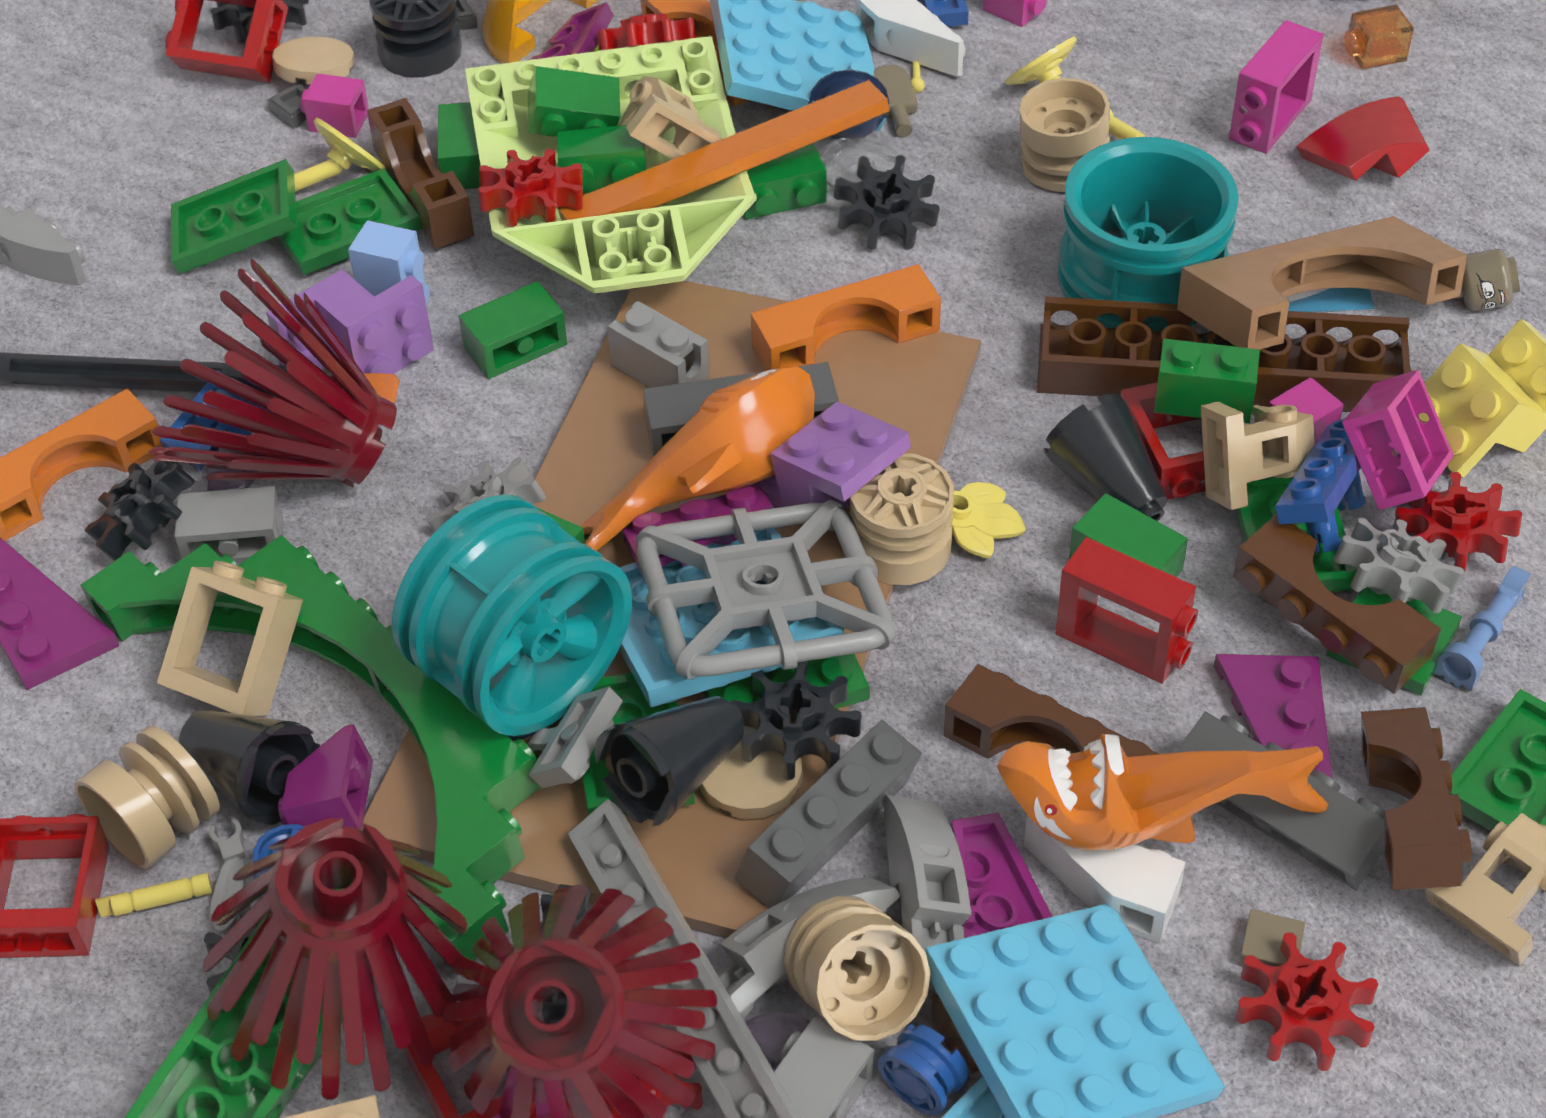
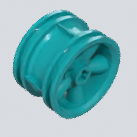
M1158 137L1125 138L1108 142L1089 151L1075 163L1069 172L1065 185L1063 220L1066 230L1060 243L1058 281L1065 298L1178 304L1182 267L1229 256L1227 245L1233 236L1239 202L1238 188L1227 168L1207 152L1190 144ZM1118 228L1124 237L1118 238L1105 231ZM1113 313L1102 314L1097 318V321L1106 328H1115L1123 323L1121 317ZM1150 316L1142 322L1151 331H1159L1169 325L1167 320L1160 316ZM1193 320L1188 324V326H1192L1198 322Z
M495 495L479 500L453 515L433 533L416 554L402 579L394 601L391 621L392 635L396 648L406 660L416 666L431 680L440 683L458 697L469 711L481 718L493 730L508 736L526 735L541 730L562 718L576 696L589 693L605 674L616 656L628 628L632 609V592L629 580L622 569L608 559H605L604 556L592 547L580 543L565 532L555 520L540 511L528 500L515 495Z

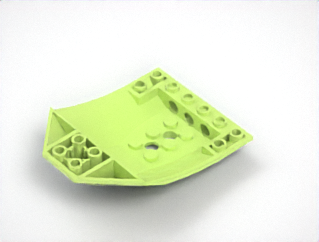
M712 36L465 69L481 166L487 165L496 169L505 168L507 165V151L516 150L518 157L526 161L532 156L543 157L545 150L552 149L555 151L556 167H559L557 137L528 133L527 93L535 66L619 77L621 115L619 123L630 103V93L636 82L642 79L643 76L658 78L689 96L702 123L718 131L722 139L736 134ZM675 127L668 129L661 137L673 143L676 133ZM653 148L650 152L645 150L647 169L672 160ZM746 170L650 209L562 221L558 208H556V222L546 223L544 218L534 215L531 219L520 218L515 227L507 226L506 208H495L488 211L493 237L596 294L684 281L757 200V194L753 191Z

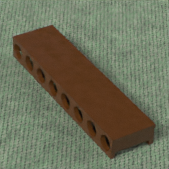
M1045 296L1043 324L1040 326L1037 393L1098 397L1104 394L1117 393L1121 396V390L1156 383L1158 382L1163 339L1224 346L1235 345L1213 331L1198 334L1192 327L1188 326L1193 319L1177 309L1178 304ZM1065 310L1074 313L1077 320L1071 325H1058L1051 321V316L1055 312ZM1288 311L1286 325H1300L1306 330V334L1297 339H1290L1285 334L1284 343L1260 349L1253 406L1268 407L1269 401L1311 377L1344 404L1342 412H1351L1374 383L1411 372L1408 343L1409 318ZM1113 313L1120 316L1123 323L1115 328H1105L1103 324L1097 321V318L1102 314ZM1150 316H1160L1166 319L1169 325L1165 329L1151 331L1142 322ZM1335 327H1344L1351 331L1352 336L1345 341L1337 342L1334 337L1326 334V332ZM1380 330H1391L1397 333L1399 338L1393 343L1384 345L1373 334Z

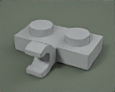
M610 687L576 696L558 727L551 729L543 728L532 735L527 745L532 751L540 750L543 752L528 775L542 789L564 783L571 784L580 779L590 766L589 757L596 747L597 738L604 730L614 725L612 718L623 700Z

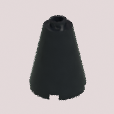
M1114 393L1097 397L1101 405L1089 411L1084 404L1064 417L1048 434L1046 441L1051 447L1050 449L1044 448L1045 455L1095 500L1098 501L1107 493L1156 521L1163 517L1165 513L1163 508L1167 503V497L1129 406L1120 395Z
M713 696L609 727L597 738L595 748L596 763L604 759L609 773L608 776L602 779L606 790L618 807L634 821L642 823L650 819L654 821L652 826L661 825L678 811L741 742L744 736L743 715L734 703L722 697Z
M201 710L194 713L183 725L179 737L181 746L194 758L207 778L245 816L257 823L268 825L282 822L279 815L278 802L284 796L288 773L321 746L314 742L311 735L314 733L308 727L297 722L212 710Z

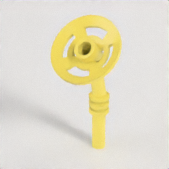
M1076 37L1069 38L1004 80L1006 85H1017L1033 80H1038L1039 83L1060 78L1059 75L1062 74L1059 65L1072 51L1077 42ZM1110 110L1109 134L1118 139L1145 137L1142 132L1114 117L1113 112Z
M316 117L313 122L318 132L324 137L325 142L331 148L326 155L329 160L295 173V192L338 175L343 168L348 170L352 164L373 171L386 169V167L345 135Z

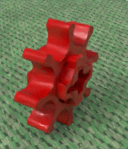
M666 13L633 16L620 20L621 27L600 29L599 33H597L599 51L696 38L694 18L671 21V19H667Z
M552 149L545 150L543 157L532 156L526 161L518 157L516 150L507 151V165L505 168L496 169L487 165H482L479 168L481 186L478 189L480 211L488 212L495 208H506V223L509 227L517 226L520 218L531 219L534 215L541 216L545 219L546 223L556 222L557 207H570L575 210L583 209L582 165L575 163L568 167H556L555 151Z
M1458 472L1450 473L1448 490L1443 492L1429 491L1424 498L1408 502V505L1414 509L1404 507L1396 509L1394 524L1398 519L1407 523L1406 533H1416L1417 535L1414 537L1421 536L1428 543H1432L1437 539L1443 540L1447 544L1444 552L1448 553V557L1454 558V566L1461 567L1464 572L1466 571L1467 558L1470 553H1484L1489 555L1496 563H1504L1506 561L1509 540L1501 535L1519 536L1522 521V512L1519 510H1498L1503 490L1501 484L1494 483L1484 492H1469L1467 487L1460 485L1461 474Z
M1288 932L1283 935L1280 951L1287 960L1284 965L1278 967L1263 964L1254 955L1245 957L1241 978L1243 981L1257 985L1262 989L1264 995L1257 998L1241 997L1235 1019L1240 1024H1245L1252 1020H1264L1274 1026L1277 1032L1271 1036L1266 1053L1269 1060L1278 1061L1282 1049L1287 1044L1302 1042L1309 1045L1316 1053L1318 1069L1328 1071L1331 1068L1336 1052L1329 1040L1330 1037L1336 1035L1346 1036L1362 1048L1369 1045L1374 1024L1369 1020L1357 1017L1351 1011L1350 1006L1355 1004H1372L1378 988V982L1375 978L1351 982L1338 974L1337 969L1342 965L1346 946L1342 942H1335L1330 955L1326 958L1311 960L1299 952L1296 935Z

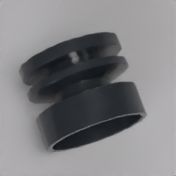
M369 0L370 10L373 14L372 21L376 29L375 38L378 55L383 67L393 74L407 78H424L442 73L452 67L460 58L462 42L459 24L456 20L457 8L455 0Z

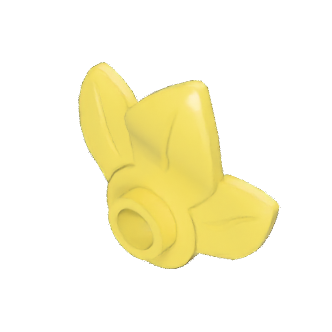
M984 482L969 483L960 491L954 490L952 535H954L957 544L961 548L974 555L990 559L994 551V539L1012 538L1024 534L1026 528L1019 513L1010 505L1003 503L1006 497L1005 490L997 485Z

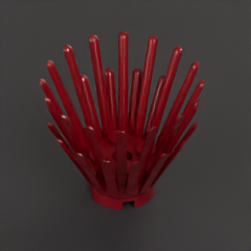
M251 258L250 265L252 270L290 314L259 282L255 281L242 268H239L237 273L240 281L308 349L331 376L329 377L230 292L221 291L220 299L222 303L242 319L243 324L260 338L263 348L286 365L287 372L211 323L203 322L199 327L200 332L228 351L224 356L225 363L241 372L244 380L273 396L191 359H183L180 362L182 371L265 409L215 391H207L203 395V401L208 405L169 395L163 399L164 405L169 408L254 433L247 436L193 424L186 425L182 429L158 426L152 430V433L158 437L264 456L183 447H154L148 453L155 455L152 459L155 461L204 464L205 467L215 469L263 471L214 472L204 478L208 480L336 479L350 487H354V483L359 485L373 469L382 454L386 444L380 442L383 431L378 426L380 424L392 430L397 413L396 404L378 395L305 292L303 294L304 301L299 295L294 294V305L267 272Z
M328 818L306 825L294 836L282 839L269 846L271 850L278 852L242 867L234 875L233 880L240 881L264 870L266 871L218 905L211 916V922H217L216 926H223L260 896L262 897L209 951L203 963V972L211 971L266 915L267 917L208 1004L207 1013L210 1020L216 1019L222 1010L229 1012L235 1006L274 944L275 947L231 1046L233 1058L238 1062L242 1061L252 1040L257 1045H264L267 1042L294 972L271 1075V1083L275 1088L285 1089L287 1086L296 1044V1059L302 1064H310L313 1061L322 997V1097L327 1100H333L339 1096L341 1009L343 1012L347 1062L350 1065H359L364 1061V1028L374 1089L382 1092L390 1087L391 1078L374 980L396 1047L404 1049L412 1041L419 1062L422 1066H428L433 1061L435 1054L396 951L432 1013L438 1018L442 1017L444 1006L456 1001H452L451 992L406 919L454 971L457 960L463 955L410 896L412 895L455 931L466 934L468 926L464 915L436 895L442 893V891L435 884L444 888H450L452 884L444 874L402 855L416 856L422 853L410 844L387 839L376 828L363 823V828L344 827L343 818ZM334 888H343V890H331V889H334ZM462 1020L452 1021L451 1023L455 1027H459Z
M574 885L554 891L542 934L538 892L530 893L523 897L522 904L513 907L507 913L513 945L495 917H491L483 924L481 930L488 942L481 937L471 951L485 965L460 956L454 966V973L478 984L456 983L452 993V1001L461 1002L446 1004L443 1009V1021L445 1023L480 1017L450 1035L449 1046L451 1054L448 1057L451 1070L456 1072L489 1046L463 1087L467 1098L479 1114L483 1115L506 1071L507 1075L499 1109L501 1118H529L533 1088L537 1118H569L565 1096L575 1118H614L600 1092L623 1118H646L636 1104L651 1118L663 1117L667 1111L666 1105L636 1077L684 1108L692 1105L696 1094L653 1064L688 1079L694 1073V1062L661 1046L707 1060L713 1059L716 1046L713 1042L656 1024L703 1029L706 1017L702 1011L677 1007H716V993L713 990L647 989L646 987L696 979L698 977L696 965L693 962L686 961L699 958L701 956L700 950L694 943L689 942L628 959L674 933L672 926L663 921L668 916L665 911L658 907H652L601 940L633 906L635 900L629 895L622 894V891L618 889H605L572 931L588 889L585 885ZM564 992L569 1003L567 1014L563 1020L556 1024H546L542 1015L543 1003L553 993Z

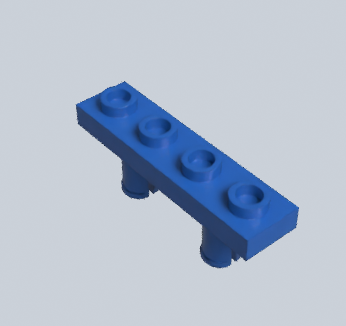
M1344 419L1327 425L1275 506L1279 524H1306L1307 534L1317 540L1316 553H1319L1321 550L1320 543L1323 545L1324 552L1338 549L1341 543L1334 513L1337 506L1338 510H1345V502L1348 501L1349 510L1362 507L1366 503L1359 473L1361 466L1342 423Z

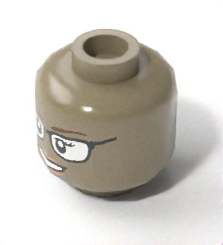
M1501 249L1466 254L1467 260L1460 297L1454 299L1464 298L1466 307L1473 312L1509 305L1512 302L1513 293L1520 292L1515 258H1507Z

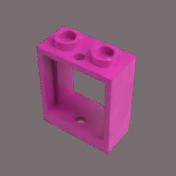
M1285 20L1239 72L1229 140L1264 154L1269 152L1312 100L1323 33Z
M1419 370L1374 383L1342 422L1379 510L1424 498L1454 456ZM1426 413L1429 416V421H1422L1419 418V414Z

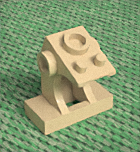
M643 76L633 86L630 93V103L618 125H627L626 128L629 135L644 143L645 150L650 152L653 148L671 159L722 140L718 131L702 123L689 96L658 78ZM671 127H675L676 131L673 143L661 137Z
M1220 402L1201 405L1206 497L1233 510L1248 506V482L1268 477H1294L1314 447L1312 414L1297 412V407L1293 405H1276L1272 407L1254 405L1252 407V415L1255 418V423L1244 425L1243 413Z
M1523 813L1509 826L1504 822H1500L1494 827L1483 844V849L1487 852L1462 882L1461 886L1424 888L1428 902L1518 966L1524 962L1533 950L1532 935L1518 926L1515 921L1539 889L1546 891V826L1536 823ZM1503 862L1511 867L1514 865L1527 874L1512 894L1490 879V876Z

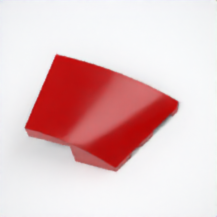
M1399 96L1383 98L1351 109L1314 131L1296 146L1302 159L1354 181L1358 180L1371 167L1400 178L1430 151L1404 99Z

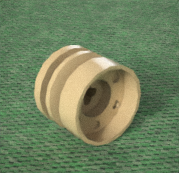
M1058 78L1044 81L1032 87L1023 96L1019 108V122L1022 136L1020 143L1022 152L1021 166L1024 175L1036 186L1049 191L1065 192L1068 174L1075 163L1089 151L1110 142L1108 135L1110 103L1106 93L1095 84L1082 79Z
M904 453L850 497V518L853 521L866 555L872 557L876 563L879 572L877 580L889 585H912L927 581L942 571L951 557L954 484L947 471L929 458L913 453Z
M154 725L147 726L136 735V743L133 741L126 742L120 747L119 756L124 768L111 760H103L75 781L74 787L79 802L87 815L98 816L108 842L130 863L140 869L150 868L175 848L176 838L171 826L184 834H192L198 829L199 820L211 819L219 812L220 803L213 786L194 758L167 732Z
M835 896L816 903L797 920L786 941L784 965L790 985L836 1032L853 1040L878 1041L898 1033L917 1016L928 995L931 972L924 949L911 933L894 922L877 906L859 897Z

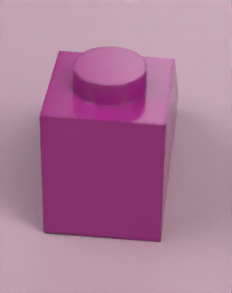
M354 724L342 727L288 773L284 796L278 802L279 815L283 825L298 824L306 826L328 818H343L344 827H363L373 759Z

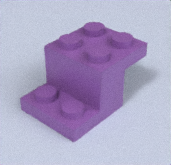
M341 269L298 294L303 301L304 292L307 294L363 373L395 374L434 350L423 285L412 275L380 294L373 296ZM292 297L290 300L295 305L294 297ZM280 304L290 314L283 304ZM271 311L266 312L269 326L321 370L325 368ZM278 360L279 365H285L280 360Z
M837 401L770 453L775 472L774 476L748 486L754 487L759 485L773 508L806 503H825L828 499L842 503L845 510L850 506V497L911 448L909 434L905 430Z

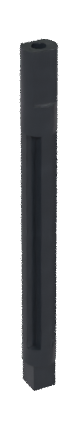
M0 352V384L200 392L208 382L182 371L180 368L181 361ZM195 361L273 396L244 380L241 372L226 363ZM276 365L287 372L286 365Z

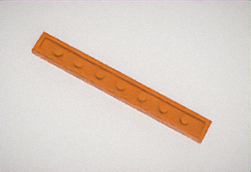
M867 80L583 195V209L575 210L570 207H557L560 219L563 221L658 207L889 112L888 99Z

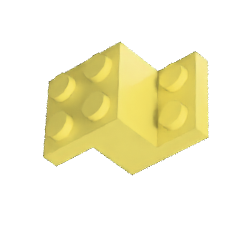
M1522 319L1512 327L1489 354L1459 343L1424 383L1454 455L1447 467L1451 472L1460 473L1463 478L1495 443L1525 452L1546 429V339L1529 322ZM1426 413L1419 414V418L1422 421H1429V416Z

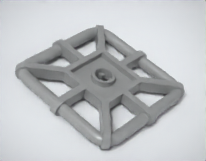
M828 499L825 503H806L746 512L745 508H737L731 510V515L669 523L656 527L646 526L636 537L637 556L648 589L646 603L649 612L657 618L668 657L676 667V673L689 680L694 679L696 676H715L779 665L782 670L797 668L798 662L867 652L873 649H886L895 639L896 633L893 626V618L877 581L879 572L876 563L872 557L866 555L852 519L844 511L842 503ZM804 524L792 537L757 542L754 531ZM827 530H835L846 558L811 563L807 551ZM734 534L740 544L710 549L691 540ZM663 554L704 571L706 579L667 585L659 555ZM765 580L766 584H756V581ZM850 581L854 586L858 587L867 611L823 594L821 586ZM714 602L718 614L686 645L676 613L677 608ZM818 617L853 631V633L794 642L787 621ZM769 624L776 644L709 655L734 629Z

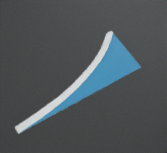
M1363 288L1317 289L1286 298L1289 300L1288 311L1375 310L1370 289Z

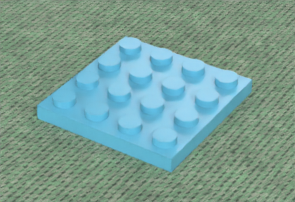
M710 0L726 95L784 109L796 110L808 105L810 92L821 78L834 71L851 69L867 72L874 76L875 69L864 23H861L859 17L852 12H839L823 8L809 1ZM886 117L876 129L877 131L881 130L886 120Z
M776 528L754 532L757 542L782 538ZM737 540L728 545H717L711 543L705 547L711 549L724 546L738 545L740 543L739 540ZM678 560L662 567L667 585L706 579L704 571L690 565L683 566L679 564ZM636 563L619 567L626 574L632 592L630 620L619 651L650 708L664 703L675 702L680 698L705 690L725 686L728 683L750 677L751 673L756 671L770 672L781 667L779 665L715 676H696L692 680L678 675L676 667L668 657L657 618L649 612L646 603L647 585ZM765 580L756 581V584H766ZM714 602L677 608L676 613L686 645L718 614ZM818 617L787 621L794 642L845 634L843 627ZM769 624L734 629L709 655L776 644Z
M1107 904L926 947L924 950L931 972L930 981L1006 1118H1156L1216 1100L1225 1088V1085L1120 915Z

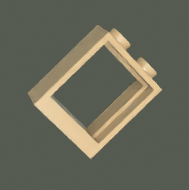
M214 561L213 567H191L157 684L234 714L249 716L268 715L303 599L285 593L287 585L282 582L265 577H257L255 582L242 577L244 569L234 564ZM218 590L264 607L241 683L196 666Z

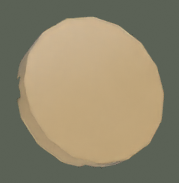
M328 37L296 38L275 48L272 55L275 73L289 83H296V78L306 79V85H311L317 73L347 77L350 75V69H354L355 66L354 51L350 45Z
M743 726L744 736L756 731L753 727ZM741 740L699 786V789L709 805L717 810L720 807L725 811H729L731 817L742 820L766 818L784 810L792 802V796L797 792V789L799 791L803 781L801 758L795 761V778L786 780L782 776L783 756L774 751H765L758 754L752 762H745L742 759Z

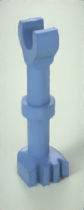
M1512 566L1508 570L1485 611L1478 612L1470 622V633L1463 643L1453 642L1449 644L1440 655L1434 674L1440 677L1444 675V682L1448 684L1453 682L1454 687L1458 689L1464 685L1465 689L1473 690L1479 681L1483 669V660L1480 653L1486 644L1495 641L1503 630L1502 621L1508 612L1517 607L1525 594L1523 588L1530 579L1531 573L1516 566Z

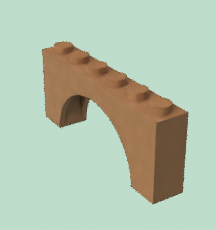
M1391 216L1182 267L1177 309L1236 347L1260 350L1284 343L1289 308L1287 297L1317 289L1363 288L1398 294L1424 305H1429L1460 297L1467 255L1412 225Z

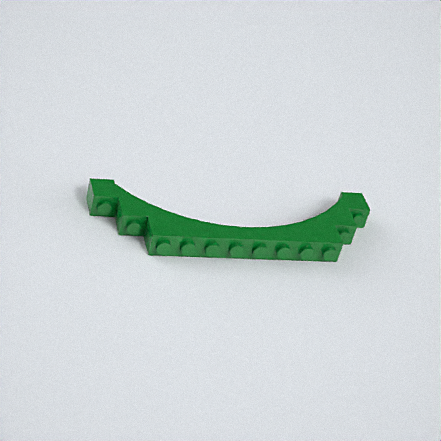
M280 535L244 562L237 565L228 554L225 553L220 557L212 548L204 543L163 573L152 562L144 565L128 551L80 585L95 616L123 642L133 634L173 630L191 567H213L214 561H222L243 568L242 577L255 582L257 577H265L286 584L285 593L303 599L290 645L322 657L346 670L375 691L406 724L427 759L435 789L437 816L433 869L444 874L452 884L450 888H444L435 884L442 891V893L436 895L464 915L468 926L467 933H458L423 904L419 907L460 953L473 961L478 958L471 951L475 943L481 937L488 942L481 930L483 924L488 919L495 917L504 933L507 934L509 932L502 910L507 904L493 884L525 858L518 837L522 834V829L510 811L540 788L528 775L537 761L535 754L521 739L513 742L507 735L493 730L481 718L469 711L458 697L440 683L431 680L416 666L406 660L396 648L392 635V625L384 627L378 621L374 610L364 599L359 598L355 601L348 594L345 585L335 573L330 571L325 574L320 570L317 561L307 548L302 545L296 548L284 536ZM218 590L206 630L255 636L264 607Z

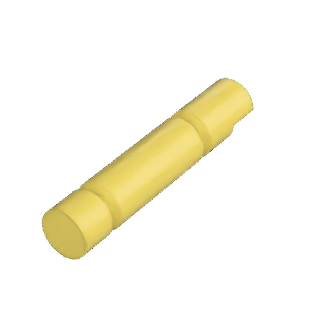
M207 872L192 876L190 879L186 877L132 890L131 893L123 892L98 898L95 902L100 917L110 915L116 917L132 913L133 910L141 911L191 899L193 895L200 897L212 894L213 889L210 875Z

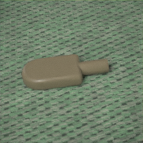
M897 65L879 66L874 70V77L878 78L887 89L889 112H887L886 117L892 116L894 127L899 137H907L912 133L908 114H914L918 110V101L910 75L904 68Z

